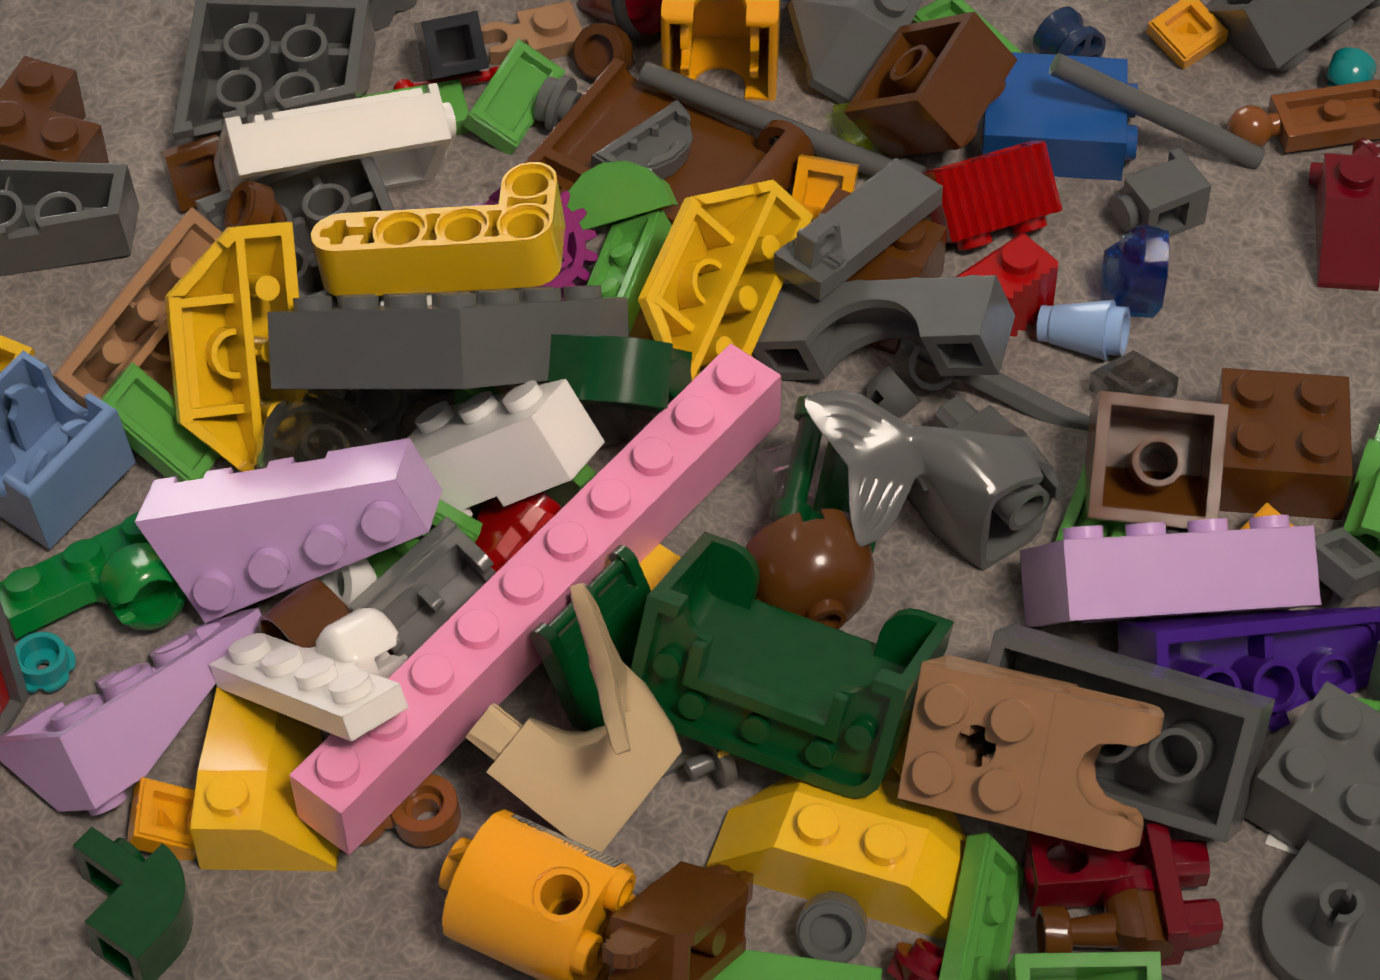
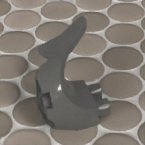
M846 390L826 391L803 399L805 407L815 425L848 465L850 517L855 539L861 547L881 539L898 518L907 498L919 512L930 532L963 560L984 571L1030 543L1041 531L1043 520L1052 500L1057 501L1061 498L1062 489L1059 479L1048 460L1023 429L1014 426L991 405L978 411L960 396H956L940 406L934 414L933 427L910 425L856 392Z

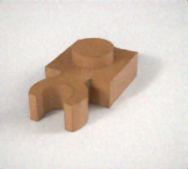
M571 0L516 12L517 24L514 25L505 22H490L481 26L484 44L502 43L488 47L490 65H501L518 38L549 60L573 55L575 39L582 31Z

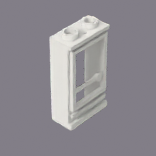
M433 83L428 84L425 94H423L422 88L273 112L270 120H264L263 114L255 115L253 122L247 124L241 123L240 116L225 118L214 159L220 190L222 192L229 189L233 192L239 183L247 179L253 181L273 173L370 156L375 161L386 189L433 180L442 160L446 159L447 148L451 139L456 136L455 115L449 102L442 103L438 85Z

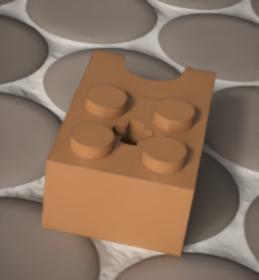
M945 655L927 660L921 664L897 798L1112 851L1135 848L1141 842L1144 825L1143 816L1137 808L1125 805L1106 796L1096 780L1095 761L1102 746L1105 744H1123L1136 747L1157 739L1161 735L1164 713L1160 707L1149 703L1080 688L1077 684L960 657ZM982 730H985V739L996 744L995 752L989 754L982 746L980 732Z

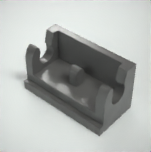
M447 516L352 601L349 607L352 612L358 608H376L392 622L399 633L396 637L397 645L389 650L399 657L406 654L409 659L496 573L491 568L494 563Z

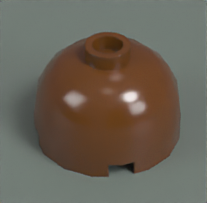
M821 509L824 519L803 522L802 516L798 512L784 516L760 530L745 547L756 559L760 570L756 600L835 629H840L866 604L875 580L874 560L871 545L861 547L857 543L850 513L837 509Z

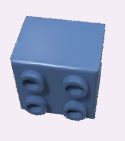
M23 350L0 372V517L50 550L135 464V459L120 416L115 408L91 393L84 396L88 409L80 406L59 387L52 376L49 366Z

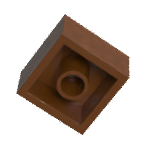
M975 12L903 25L899 27L844 113L877 149L889 158L958 150L967 145L978 131L977 123L989 104L996 100L1004 91L1006 86L1005 79L1017 62V58Z
M1222 368L1215 403L1229 404L1219 511L1256 514L1268 503L1281 515L1342 520L1353 477L1349 377Z

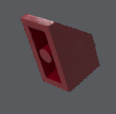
M1325 153L1315 196L1317 287L1378 291L1380 283V157Z

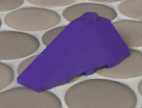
M1380 606L1185 615L1118 622L1119 654L1275 699L1267 729L1269 732H1274L1289 725L1290 721L1287 712L1313 700L1326 681L1348 694L1367 686L1377 644L1380 641Z

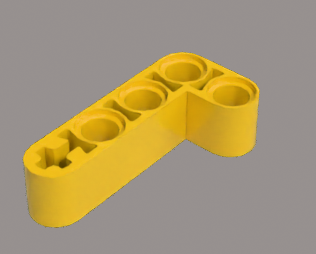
M528 162L511 168L504 175L501 182L499 204L335 214L320 220L313 227L311 241L323 287L328 293L336 297L337 295L375 294L382 296L395 293H437L529 288L544 285L552 281L559 274L562 266L566 225L556 171L544 163Z

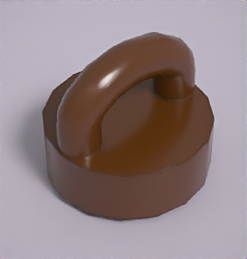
M607 23L591 24L582 29L575 39L573 47L574 62L578 70L587 78L596 80L615 57L624 61L627 69L633 68L635 64L632 43L627 33L618 26Z
M247 179L238 184L229 198L224 218L225 229L227 227L268 224L271 221L272 223L287 222V217L281 206L274 200V192L270 186Z

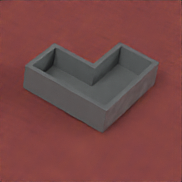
M601 285L563 287L564 298H561V288H553V286L515 288V290H474V293H431L432 305H427V294L422 293L384 294V306H379V295L375 294L337 295L338 307L332 308L331 296L293 298V310L267 312L271 389H469L526 383L531 380L536 382L548 381L551 334L629 337L627 297H602Z

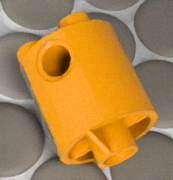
M503 809L494 813L480 827L472 840L465 837L460 838L453 845L443 863L439 877V887L448 891L442 917L443 934L451 940L537 980H607L609 965L605 962L603 963L602 944L605 943L606 928L611 916L636 897V895L632 894L636 883V875L634 874V869L621 861Z

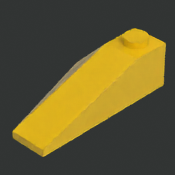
M217 687L198 767L190 826L200 869L337 871L339 848L298 818L289 776L323 743L319 728Z

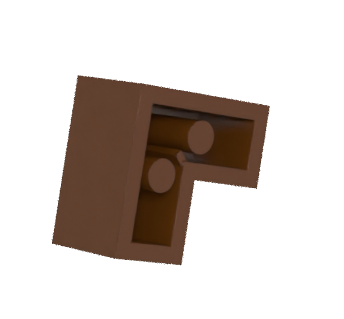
M24 55L0 89V160L109 164L101 125L84 120L86 113L76 70Z

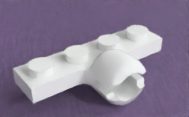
M358 608L326 626L316 640L315 647L302 648L267 634L256 633L238 639L230 645L228 654L209 664L218 688L351 742L409 708L400 683L388 679L408 660L406 654L399 657L390 655L387 650L397 645L396 637L399 633L392 622L376 608Z

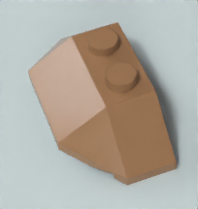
M191 207L133 273L64 358L53 375L59 387L88 409L84 396L91 393L101 399L120 373L133 362L175 398L165 296L222 232Z

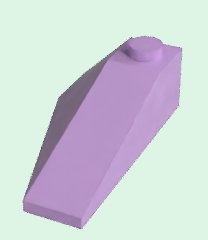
M259 608L234 611L207 623L204 622L155 648L150 653L154 663L153 666H150L148 662L139 663L119 672L112 671L99 678L95 683L100 694L80 698L66 706L59 700L38 711L0 736V761L58 812L88 810L91 816H95L117 807L127 799L124 790L148 774L216 684L209 664L228 654V649L232 643L242 637L254 634L259 627L258 620L262 616Z

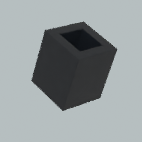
M478 11L414 23L426 80L489 68Z

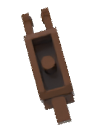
M680 861L611 916L605 932V943L602 944L603 963L605 962L609 965L608 980H713L746 951V906L752 900L754 874L745 870L735 871L730 866L715 864L704 868Z

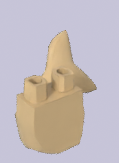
M584 583L570 586L571 599L588 653L589 666L598 690L605 725L587 732L565 731L533 717L529 718L523 725L497 703L489 706L465 737L495 761L487 770L490 776L565 836L602 853L682 752V748L674 726L646 683L622 662L609 635L599 606Z

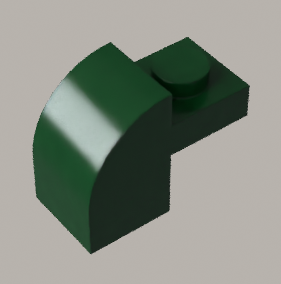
M551 334L547 383L566 379L581 404L586 407H622L659 414L664 408L667 409L668 404L692 382V352L673 348L672 343L648 339L606 335Z
M91 827L73 844L82 878L108 896L85 920L94 954L130 980H157L181 955L192 932L193 910L182 867L174 853L163 843L145 859L141 852L127 840L119 837L112 841L100 831Z

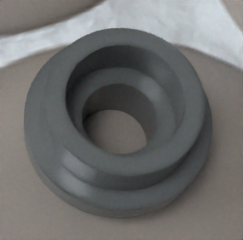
M566 75L560 79L550 76L542 84L535 103L534 118L536 121L545 123L546 130L551 132L581 98L582 93L577 92L576 79Z

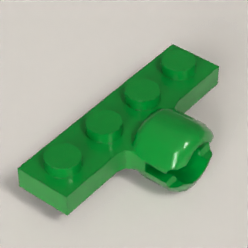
M139 512L127 517L123 523L90 539H81L70 544L63 552L36 565L15 570L6 579L0 581L1 604L9 630L16 639L94 602L107 604L122 624L136 630H155L166 626L178 616L184 607L187 596L136 525L135 520Z

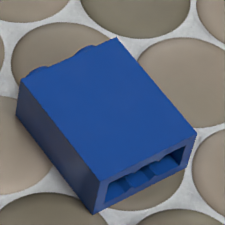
M1011 52L1017 58V62L1005 79V89L996 100L989 104L983 114L982 155L1028 141H1045L1054 177L1122 181L1124 160L1135 161L1138 126L1127 125V118H1135L1136 115L1049 75L1050 65L1056 55ZM1065 55L1138 89V83H1128V59Z

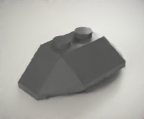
M790 0L788 10L799 49L807 64L805 72L809 86L847 108L899 27L912 23L922 0Z

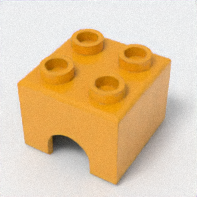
M662 0V67L694 80L705 71L711 69H729L738 73L745 82V100H775L777 97L781 0Z

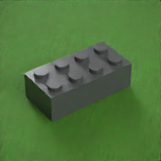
M1015 623L994 631L986 664L1077 684L1080 688L1137 700L1161 708L1164 713L1161 735L1157 739L1136 747L1123 744H1105L1102 746L1095 761L1096 780L1106 796L1125 805L1137 808L1143 818L1227 843L1241 830L1275 699ZM982 730L980 732L982 746L989 754L995 752L996 744L985 739V730Z

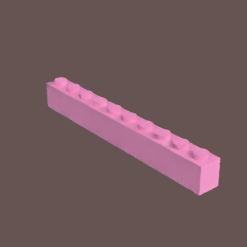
M733 344L726 347L668 404L667 409L664 408L388 678L400 683L409 707L408 709L352 742L331 734L289 775L298 818L347 855H350L466 739L465 736L489 706L494 703L499 705L542 662L530 637V632L541 622L550 623L571 602L570 586L580 583L589 585L611 563L609 554L619 545L628 547L636 555L640 563L780 423L781 375Z

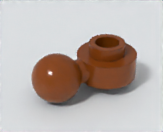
M430 774L359 846L373 844L383 836L386 829L395 828L401 839L411 845L427 847L444 842L455 833L461 821V808L453 785L443 777ZM422 813H437V815L430 819L417 820Z

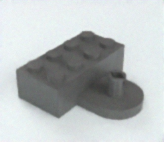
M1326 681L1257 775L1244 817L1299 851L1267 897L1258 924V943L1266 964L1279 980H1380V712Z

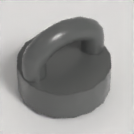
M828 891L816 894L805 903L798 917L796 937L799 947L808 958L848 963L858 956L865 944L868 918L859 903L844 893Z

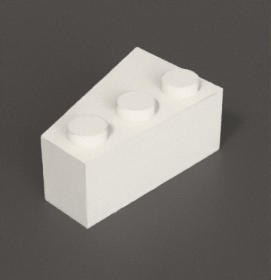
M566 379L538 385L535 380H531L518 385L507 393L493 396L491 391H485L473 396L464 403L452 406L447 401L439 402L427 408L416 418L415 423L418 427L408 437L441 486L440 500L472 517L473 513L469 507L496 496L504 507L571 481L605 443Z

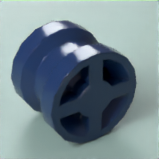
M1070 6L1061 7L1046 17L1037 28L1033 37V47L1038 54L1057 55L1061 53L1069 56L1101 57L1106 44L1104 35L1095 27L1084 26L1082 15Z

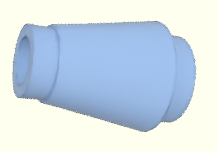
M1114 300L1041 306L1037 319L1038 341L1049 342L1052 345L1108 361L1109 355L1124 356L1130 333V310L1128 307L1116 306Z

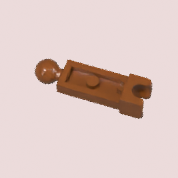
M1380 79L1271 95L1268 113L1258 106L1251 105L1236 109L1229 118L1227 131L1260 147H1264L1271 137L1278 136L1285 153L1354 143L1362 137L1369 140L1380 139Z

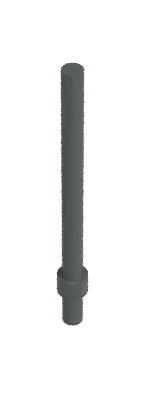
M646 61L641 69L639 83L761 132L764 126L772 120L791 122L802 129L810 138L814 146V154L830 160L858 164V171L871 177L893 161L880 154L652 62ZM905 158L901 160L919 172L926 171V167Z

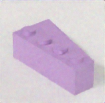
M410 438L328 451L326 458L297 463L294 457L269 461L267 468L233 473L232 467L206 471L204 478L178 482L176 476L157 479L153 481L135 523L203 621L207 623L428 533L440 500L442 488Z
M1270 515L1249 518L1250 529L1228 530L1227 518L1188 521V533L1166 534L1165 522L1125 525L1126 536L1104 537L1103 526L1101 525L1064 528L1063 540L1019 550L1024 613L1027 627H1047L1074 621L1090 624L1131 620L1144 616L1145 619L1198 615V613L1206 612L1207 614H1226L1295 609L1321 605L1314 525L1290 527L1289 515Z

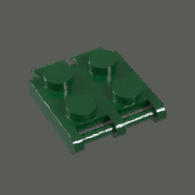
M619 545L609 554L611 563L589 585H584L599 606L609 635L622 662L631 669L646 599L651 589L636 555L628 547ZM571 599V602L550 623H539L530 632V637L572 726L587 732L605 724L598 690L589 666L588 653Z

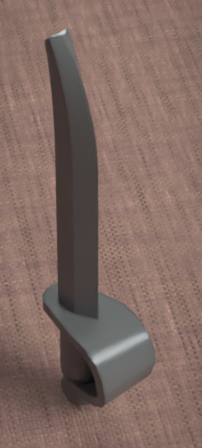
M899 339L902 350L911 354L908 363L909 374L914 383L924 390L931 392L941 391L949 387L957 378L1039 421L1088 431V415L1069 408L1002 373H999V375L947 376L940 383H926L918 377L915 368L917 358L935 367L926 347L914 341Z

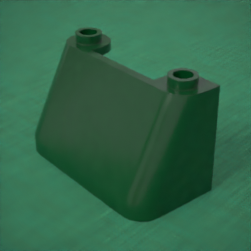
M705 531L647 595L631 670L646 683L674 726L676 733L841 796L850 798L869 796L879 788L885 779L910 728L921 664L924 661L944 656L954 621L913 608L898 610L884 623L876 644L756 600L760 570L754 556L748 549L738 543Z

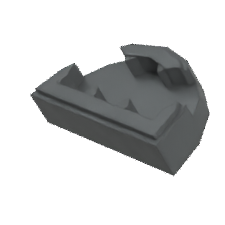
M677 99L591 156V169L604 162L629 161L649 168L660 179L674 175L687 162L692 147L693 136L690 127V114Z

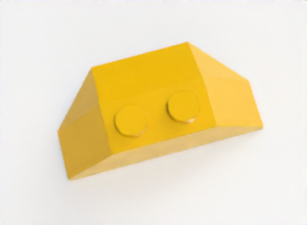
M774 180L685 198L639 295L638 302L654 340L672 343L673 348L692 352V381L730 344H733L748 355H752L785 281L783 276L774 271V253L788 242L797 238L798 230L805 228L813 218V215Z
M292 222L227 227L165 296L177 423L240 472L267 468L269 461L294 457L297 463L314 460L308 389H271L267 312L293 310V298H299Z
M787 775L728 810L707 867L722 864L730 866L735 871L745 870L754 874L753 884L810 900L816 894L828 891L844 893L859 903L868 918L947 941L967 837L954 812L897 798L899 783L884 779L879 788L869 796L850 798Z

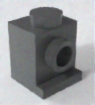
M1178 147L1169 151L1168 162L1153 168L1141 169L1134 175L1125 178L1123 194L1112 200V213L1118 226L1123 231L1131 230L1140 243L1146 247L1204 224L1211 184L1183 150Z

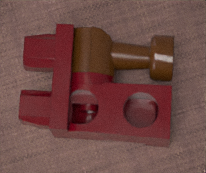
M1162 823L1146 824L1145 830L1142 831L1140 845L1123 851L1097 848L1028 831L1021 865L1025 869L1024 882L1030 915L1035 917L1038 953H1072L1073 947L1113 948L1114 952L1160 951L1161 966L1181 964L1186 949H1197L1219 944L1223 931V918L1219 901L1216 898L1183 900L1181 888L1207 886L1210 877V859L1206 841L1171 840L1168 825ZM1102 904L1104 913L1070 918L1067 908L1101 906Z

